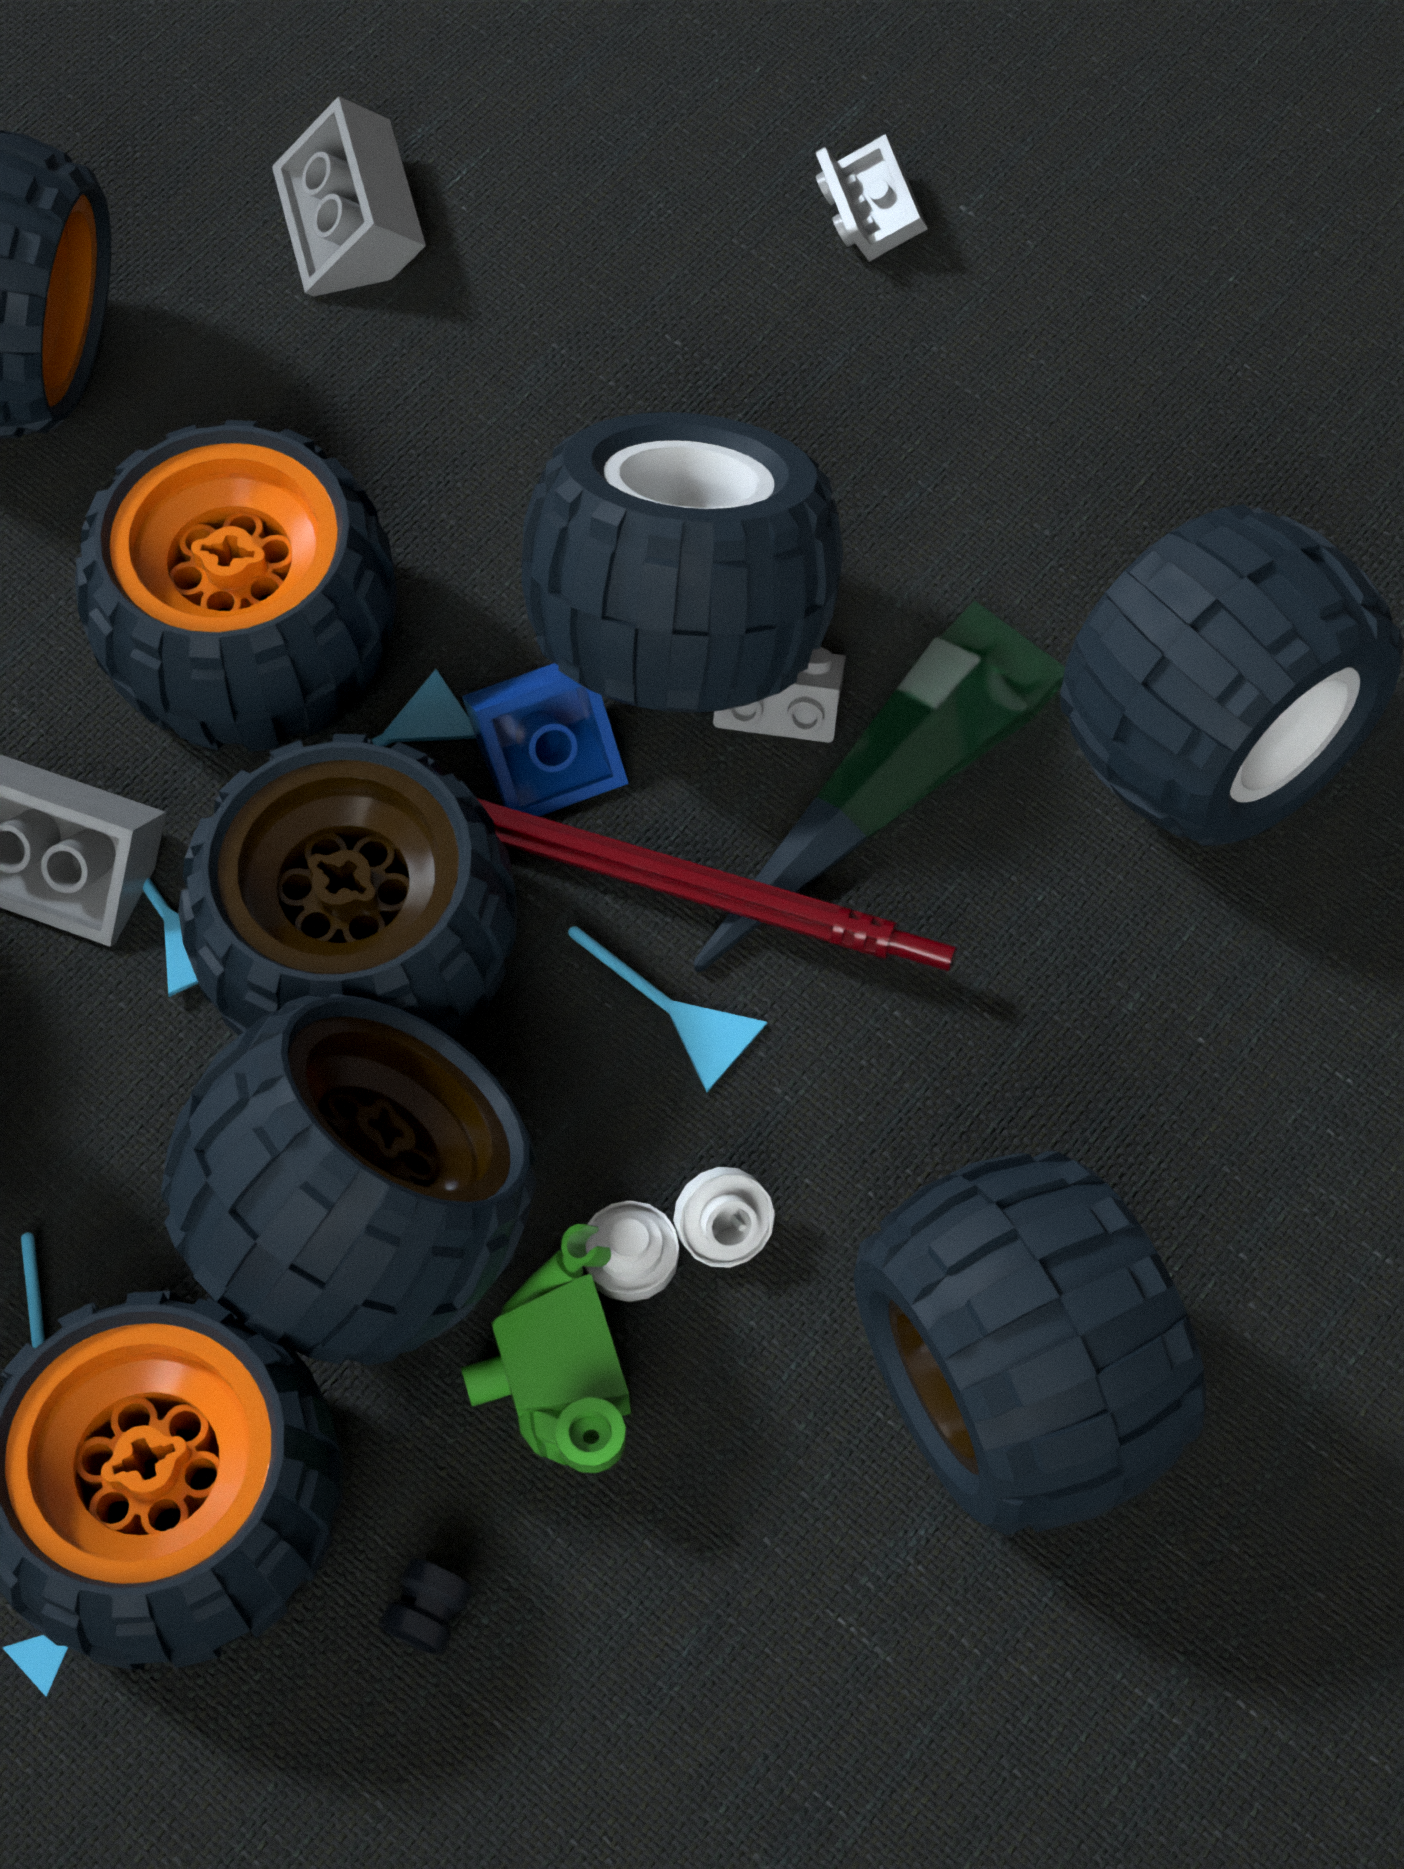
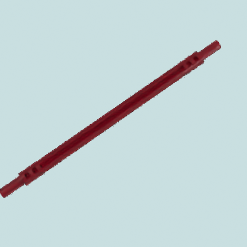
M477 799L493 819L495 833L503 845L882 959H887L889 954L948 972L952 968L957 947L898 930L897 922Z

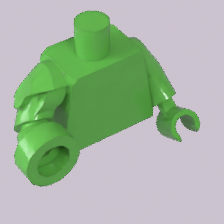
M575 1224L564 1233L561 1242L562 1250L557 1251L524 1282L502 1306L501 1315L491 1322L500 1356L463 1366L461 1370L472 1407L511 1395L518 1417L520 1434L536 1454L560 1464L568 1465L581 1473H599L611 1468L621 1458L626 1447V1426L622 1416L630 1414L631 1410L629 1392L592 1274L582 1276V1266L602 1267L606 1265L611 1259V1250L609 1247L596 1246L587 1253L586 1243L592 1235L599 1231V1227Z

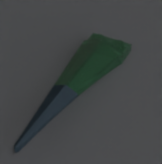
M974 601L940 638L935 637L754 881L794 893L802 891L918 800L1027 724L1062 687L1065 667ZM729 913L696 957L694 962L695 972L707 969L762 922Z

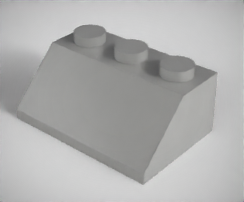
M338 96L272 166L304 292L311 296L391 280L426 246L390 119Z
M0 754V908L111 947L117 942L143 893L146 879L150 878L155 870L166 812Z

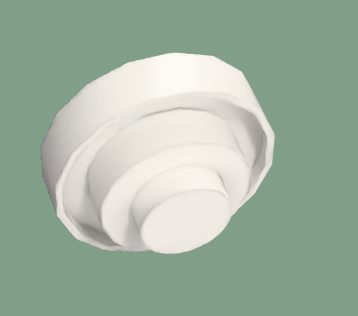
M717 1167L700 1173L686 1184L676 1201L673 1220L678 1238L696 1260L711 1267L730 1268L748 1262L763 1249L772 1234L775 1213L771 1197L752 1175L738 1168Z
M636 1201L610 1204L597 1212L587 1224L598 1226L599 1231L588 1239L586 1252L588 1253L596 1246L609 1247L611 1259L602 1267L583 1266L585 1275L592 1274L596 1289L610 1299L626 1302L649 1299L663 1290L675 1275L679 1259L676 1229L664 1213L650 1204Z

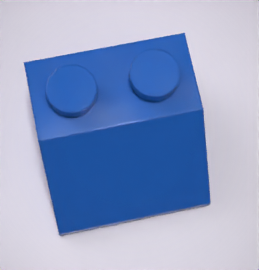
M555 663L462 696L480 753L504 807L538 817L629 784L602 696L588 690L558 671L559 666Z

